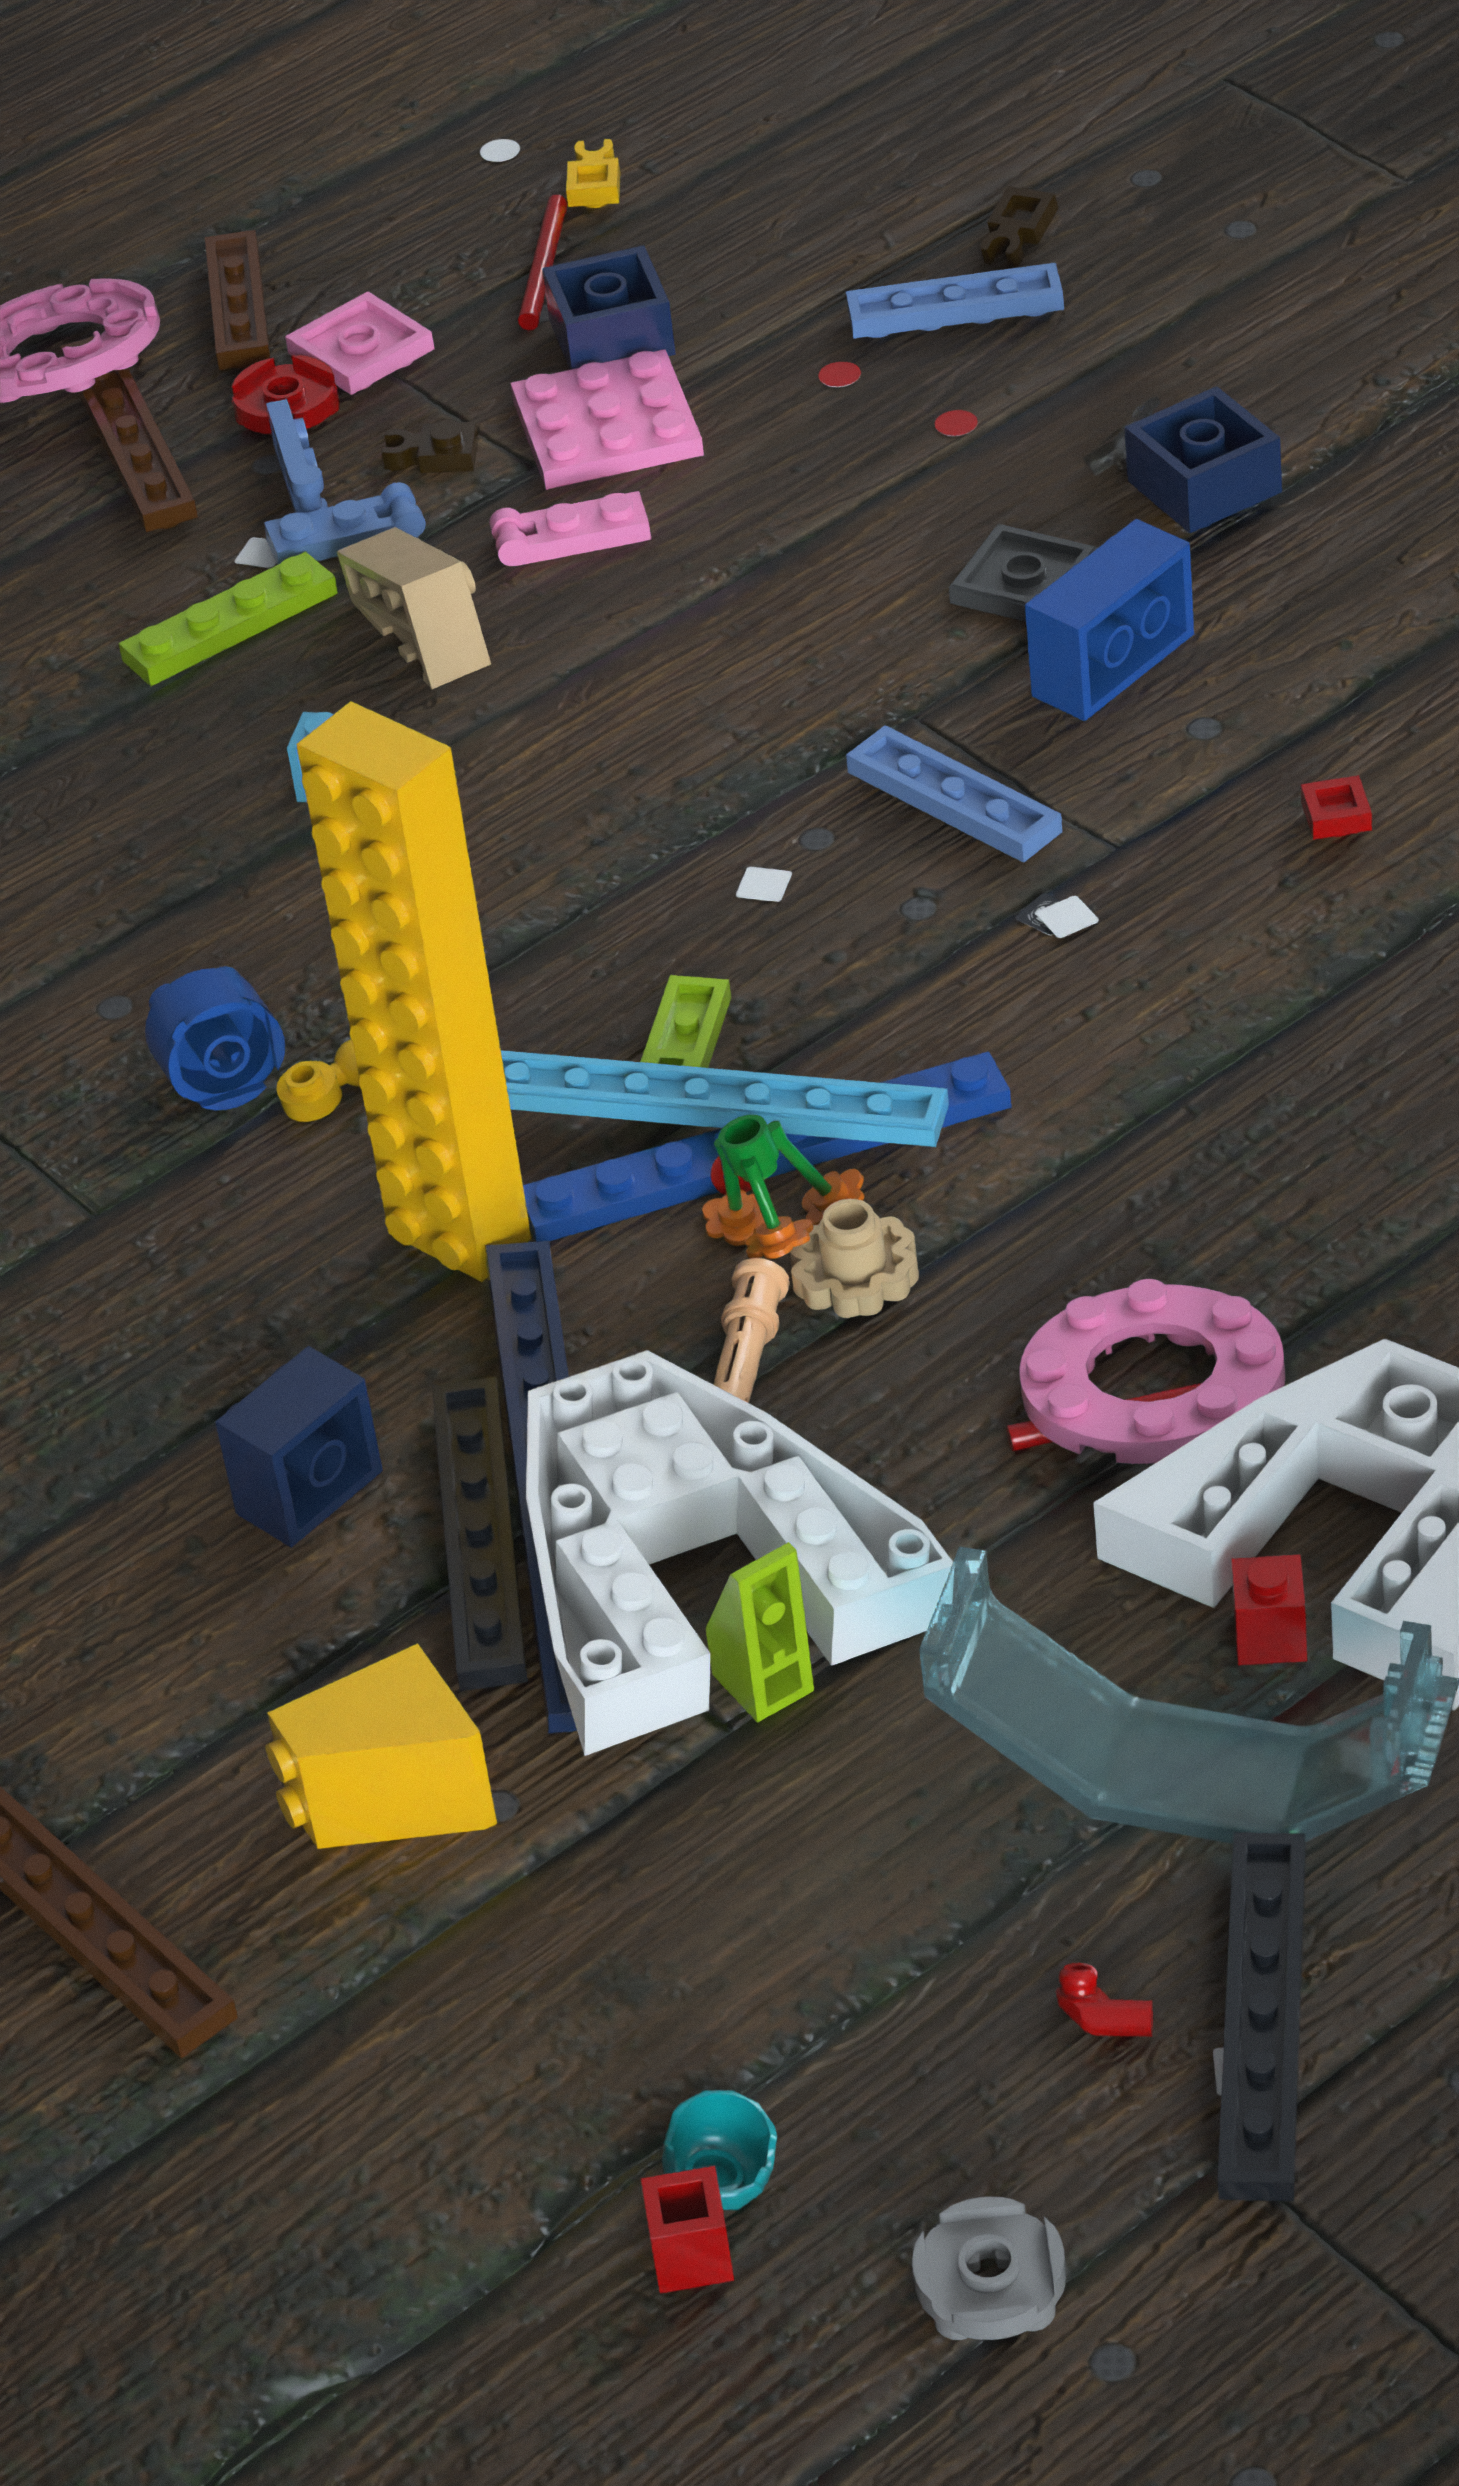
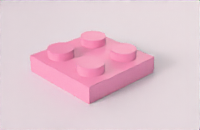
M368 291L285 336L289 355L309 356L325 362L333 371L335 384L350 395L367 389L374 382L400 368L410 365L414 360L434 350L433 337L430 330Z

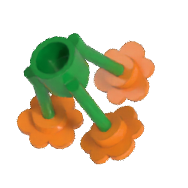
M744 1115L727 1123L720 1131L718 1139L714 1141V1146L722 1163L727 1194L722 1198L707 1201L702 1211L703 1217L707 1222L706 1233L711 1238L724 1237L728 1244L734 1246L746 1244V1253L749 1259L763 1256L766 1259H775L788 1254L793 1247L808 1242L810 1240L809 1233L814 1228L813 1225H819L824 1211L834 1202L843 1199L863 1201L864 1193L860 1188L863 1185L864 1178L857 1169H848L841 1174L831 1171L822 1176L787 1138L780 1121H772L767 1125L761 1116ZM779 1151L813 1186L805 1193L801 1203L802 1208L807 1212L806 1219L792 1222L788 1216L778 1217L764 1180L776 1171ZM738 1176L750 1183L754 1194L748 1195L745 1191L740 1190Z

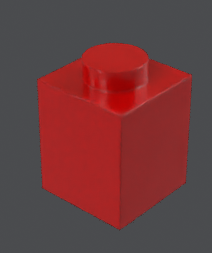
M1301 1554L1232 1558L1238 1666L1307 1662L1306 1610Z
M710 2166L640 2178L660 2294L734 2281L716 2167Z

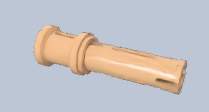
M750 1258L737 1264L732 1275V1286L735 1289L733 1300L726 1304L721 1316L726 1339L713 1385L747 1403L750 1401L757 1377L763 1347L775 1337L779 1328V1316L776 1313L778 1302L785 1298L790 1285L788 1274L777 1263L762 1258ZM754 1276L753 1283H749L750 1278Z

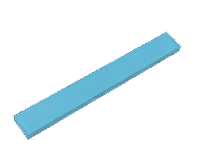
M501 1050L510 1110L723 1128L730 1121L744 1115H758L763 1117L767 1125L772 1121H780L785 1134L936 1147L949 1106L948 1091L945 1088Z

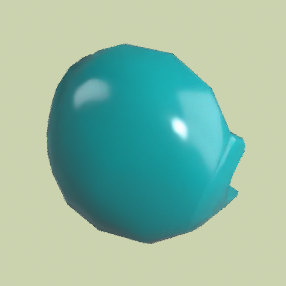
M704 2090L680 2103L672 2113L663 2147V2174L715 2166L723 2211L739 2210L760 2195L769 2181L774 2166L777 2144L775 2125L758 2102L734 2090Z

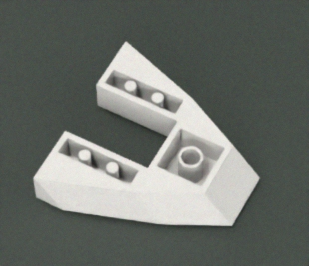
M1383 1339L1258 1398L1093 1502L1098 1559L1213 1608L1233 1585L1231 1559L1256 1557L1318 1479L1401 1512L1402 1514L1331 1602L1333 1659L1454 1711L1459 1706L1458 1367L1390 1340Z
M648 1350L528 1391L526 1500L553 1650L585 1756L709 1711L711 1653L649 1564L734 1534H738L755 1560L789 1542L797 1550L807 1632L831 1666L952 1622L955 1564L924 1522L761 1409Z

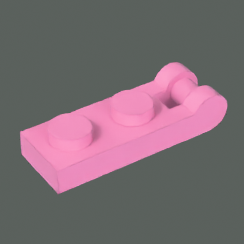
M639 491L625 494L612 493L603 498L573 504L561 503L547 509L522 514L512 508H502L492 514L489 522L493 538L496 540L495 547L498 557L507 566H520L651 540L649 521Z

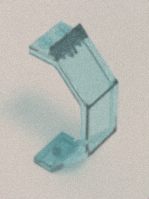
M960 1546L920 1646L925 1698L1089 1818L1232 1844L1233 1832L1305 1833L1307 1842L1428 1786L1459 1685V1678L1442 1675L1443 1658L1432 1655V1625L1403 1621L1400 1629L1401 1664H1389L1388 1676L1385 1677L1383 1684L1384 1694L1315 1725L1296 1726L1141 1699L1122 1690L1000 1603L990 1589L987 1552Z

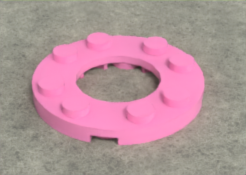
M91 279L89 282L90 288L86 285H72L63 288L62 284L27 293L0 305V403L11 402L22 396L49 393L61 389L71 393L80 392L93 386L95 378L112 370H122L136 364L139 360L138 354L150 344L160 327V317L151 292L146 287L132 281ZM74 322H93L102 324L105 329L101 335L98 331L93 332V340L84 345L62 348L64 357L57 358L53 352H38L21 359L18 353L10 356V353L25 339L32 335L51 332L59 325Z
M1154 1279L1139 1280L1131 1284L1129 1288L1106 1292L1094 1297L1083 1296L1070 1301L1065 1310L1051 1318L1035 1333L1027 1344L1020 1363V1384L1024 1408L1029 1419L1044 1436L1061 1447L1077 1454H1081L1084 1448L1088 1446L1100 1452L1115 1453L1116 1463L1128 1464L1157 1463L1253 1401L1283 1387L1286 1378L1281 1338L1268 1318L1252 1307L1248 1300L1206 1288L1186 1285H1164L1162 1282ZM1154 1334H1166L1171 1342L1181 1346H1197L1202 1344L1205 1347L1206 1353L1208 1355L1213 1354L1216 1360L1212 1375L1196 1389L1175 1398L1151 1402L1123 1400L1102 1392L1088 1377L1095 1367V1357L1103 1350H1105L1106 1355L1111 1354L1113 1344L1130 1337H1140L1150 1343L1155 1341Z

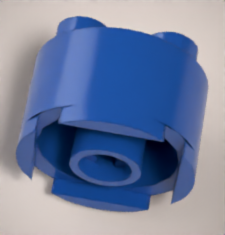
M224 966L190 972L176 979L171 984H164L158 987L149 999L150 1011L146 1021L145 1035L150 1053L176 1092L185 1100L187 1098L199 1103L202 1108L213 1111L228 1110L252 1101L266 1089L267 1086L264 1084V1081L270 1075L274 1066L279 1070L284 1060L285 1039L279 1023L253 986L234 968Z

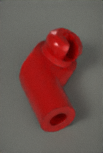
M1071 1963L1065 1965L1058 1974L1060 1987L1055 1991L1058 2005L1086 2033L1094 2036L1152 2037V2000L1110 1999L1097 1987L1098 1972L1090 1964Z

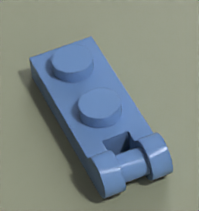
M287 399L266 403L274 449L294 512L305 513L327 508V501L320 496L324 489L322 471L317 466L313 448H310L303 417L293 419Z
M401 482L388 485L379 496L357 501L346 500L335 506L305 513H290L282 518L264 522L266 540L277 565L281 564L285 559L297 556L305 551L316 561L338 557L336 551L394 527L414 537H418L423 533L426 525L420 508L416 506V500L411 488Z

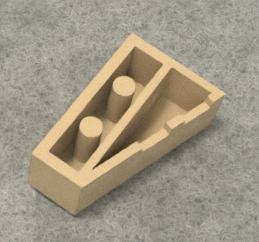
M396 527L336 551L352 603L383 636L394 633L404 643V645L398 647L399 654L407 663L415 659L421 662L424 670L423 679L431 689L491 665L471 596L476 591L475 581L470 569L463 561Z

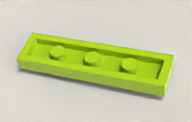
M306 551L297 556L287 558L281 564L250 579L240 581L234 587L203 602L196 603L187 610L157 625L149 626L140 633L120 642L119 648L122 661L146 683L153 686L338 594L335 576Z

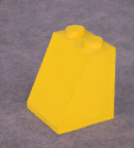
M418 1643L267 1712L274 1741L266 1744L265 1749L275 1774L284 1784L283 1788L276 1791L277 1801L291 1828L295 1829L302 1825L317 1849L485 1830L497 1824L480 1731Z

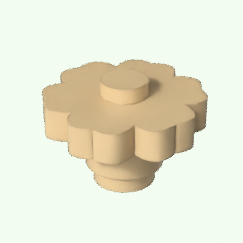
M843 1199L828 1206L823 1213V1218L819 1225H813L814 1228L809 1233L810 1240L803 1245L793 1247L789 1252L794 1293L804 1299L806 1305L811 1309L821 1310L833 1306L834 1312L842 1318L877 1314L881 1311L884 1300L900 1301L905 1299L910 1292V1287L919 1279L913 1232L904 1227L903 1223L896 1217L879 1218L868 1203L858 1199Z

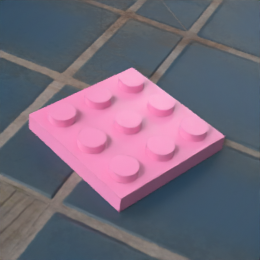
M666 349L655 352L642 351L631 357L604 363H587L580 368L553 374H536L526 380L510 383L514 405L546 490L704 455L702 437Z

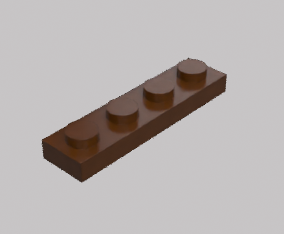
M256 230L205 237L219 370L231 368L246 369L256 362L271 358Z

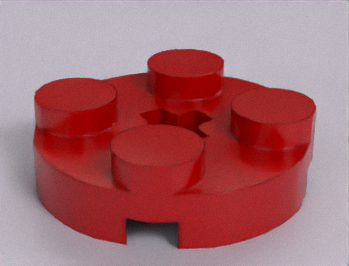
M291 355L292 364L275 366L274 358H269L250 365L234 379L232 385V405L236 422L254 432L271 434L266 403L287 399L293 419L303 417L306 429L318 425L329 416L335 414L340 408L338 390L332 369L319 359L303 355Z

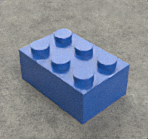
M1135 519L1026 603L1025 620L1032 697L1082 721H1086L1193 636L1194 619L1190 542L1139 519Z

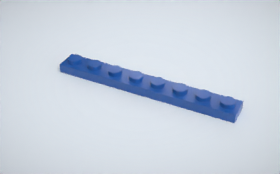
M989 1051L880 1082L947 1089L949 1106L942 1128L1012 1108L1010 1088ZM722 1128L523 1185L530 1230L535 1241H553L719 1193L711 1180V1167L719 1156L714 1146V1141L718 1139ZM786 1134L791 1143L812 1165L888 1144L884 1142ZM779 1151L777 1169L770 1177L797 1169Z

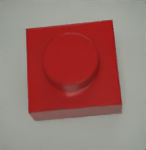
M1359 775L1301 784V804L1313 840L1372 831V811Z

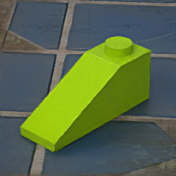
M789 1542L730 1574L706 1626L708 1649L711 1653L712 1675L757 1723L814 1691L797 1550Z

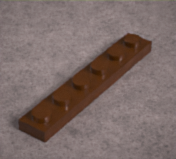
M94 337L60 346L62 357H64L62 348L84 345L93 340ZM129 369L112 370L95 378V384L90 388L78 392L145 531L175 527L181 522L198 518L195 500Z
M0 1786V1890L181 2059L238 2019L234 2000Z

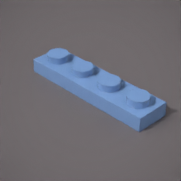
M1056 263L846 291L847 309L853 339L862 337L881 338L891 333L913 330L933 331L942 326L971 322L984 324L995 319L1023 315L1035 317L1047 312L1064 310L1063 290Z
M886 725L846 754L849 774L1023 863L1062 833L1061 813Z

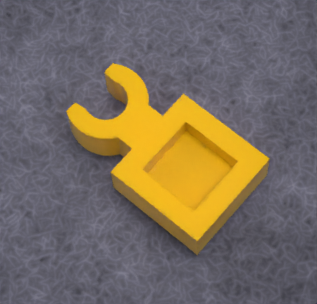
M604 139L603 147L597 151L585 150L584 141H578L574 147L576 161H568L566 194L568 207L600 208L607 204H618L620 197L619 159L614 157L612 140Z

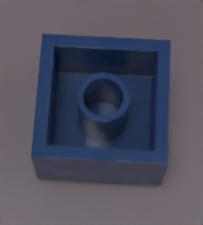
M644 245L542 268L549 321L570 370L580 368L587 363H604L631 357L642 351L655 352L666 349L668 356L676 355L670 303Z
M1217 386L1125 426L1128 482L1189 533L1206 528L1212 523L1255 506L1257 503L1282 492L1280 437Z
M307 1346L288 1363L280 1366L271 1377L239 1403L231 1406L215 1422L236 1514L291 1548L383 1471L365 1379L310 1346Z

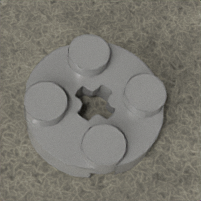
M978 2197L956 2203L940 2213V2224L930 2230L925 2240L924 2232L921 2233L915 2243L912 2256L915 2290L921 2306L934 2319L935 2327L942 2336L951 2340H963L966 2338L995 2340L1009 2338L1026 2331L1042 2330L1051 2324L1055 2317V2305L1064 2292L1066 2266L1061 2237L1055 2226L1045 2217L1044 2225L1036 2217L1025 2213V2204L1010 2198ZM995 2258L998 2268L1006 2269L1003 2273L994 2277H981L973 2273L980 2270V2260Z

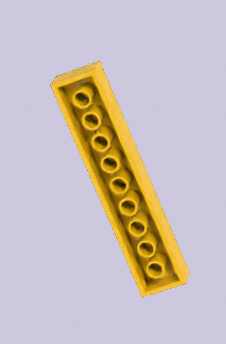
M350 701L296 745L302 771V784L305 789L312 824V837L315 841L322 877L321 885L325 893L331 925V938L335 946L341 978L340 986L344 994L350 1026L349 1033L353 1042L359 1074V1085L362 1090L367 1116L368 1133L371 1138L377 1169L376 1177L380 1185L386 1217L385 1224L388 1233L401 1244L412 1245L435 1257L447 1268L459 1270L483 1282L488 1278L486 1245L525 1243L530 1241L532 1237L451 747Z

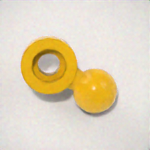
M352 1040L344 1042L338 1048L334 1063L331 1065L321 1061H303L290 1067L280 1077L276 1091L284 1112L289 1118L299 1122L321 1119L333 1112L339 1105L342 1098L341 1087L343 1085L349 1084L360 1087Z

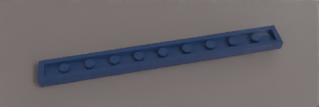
M549 1241L486 1245L487 1275L548 1733L577 1731L553 1650L526 1500L528 1391L569 1377Z

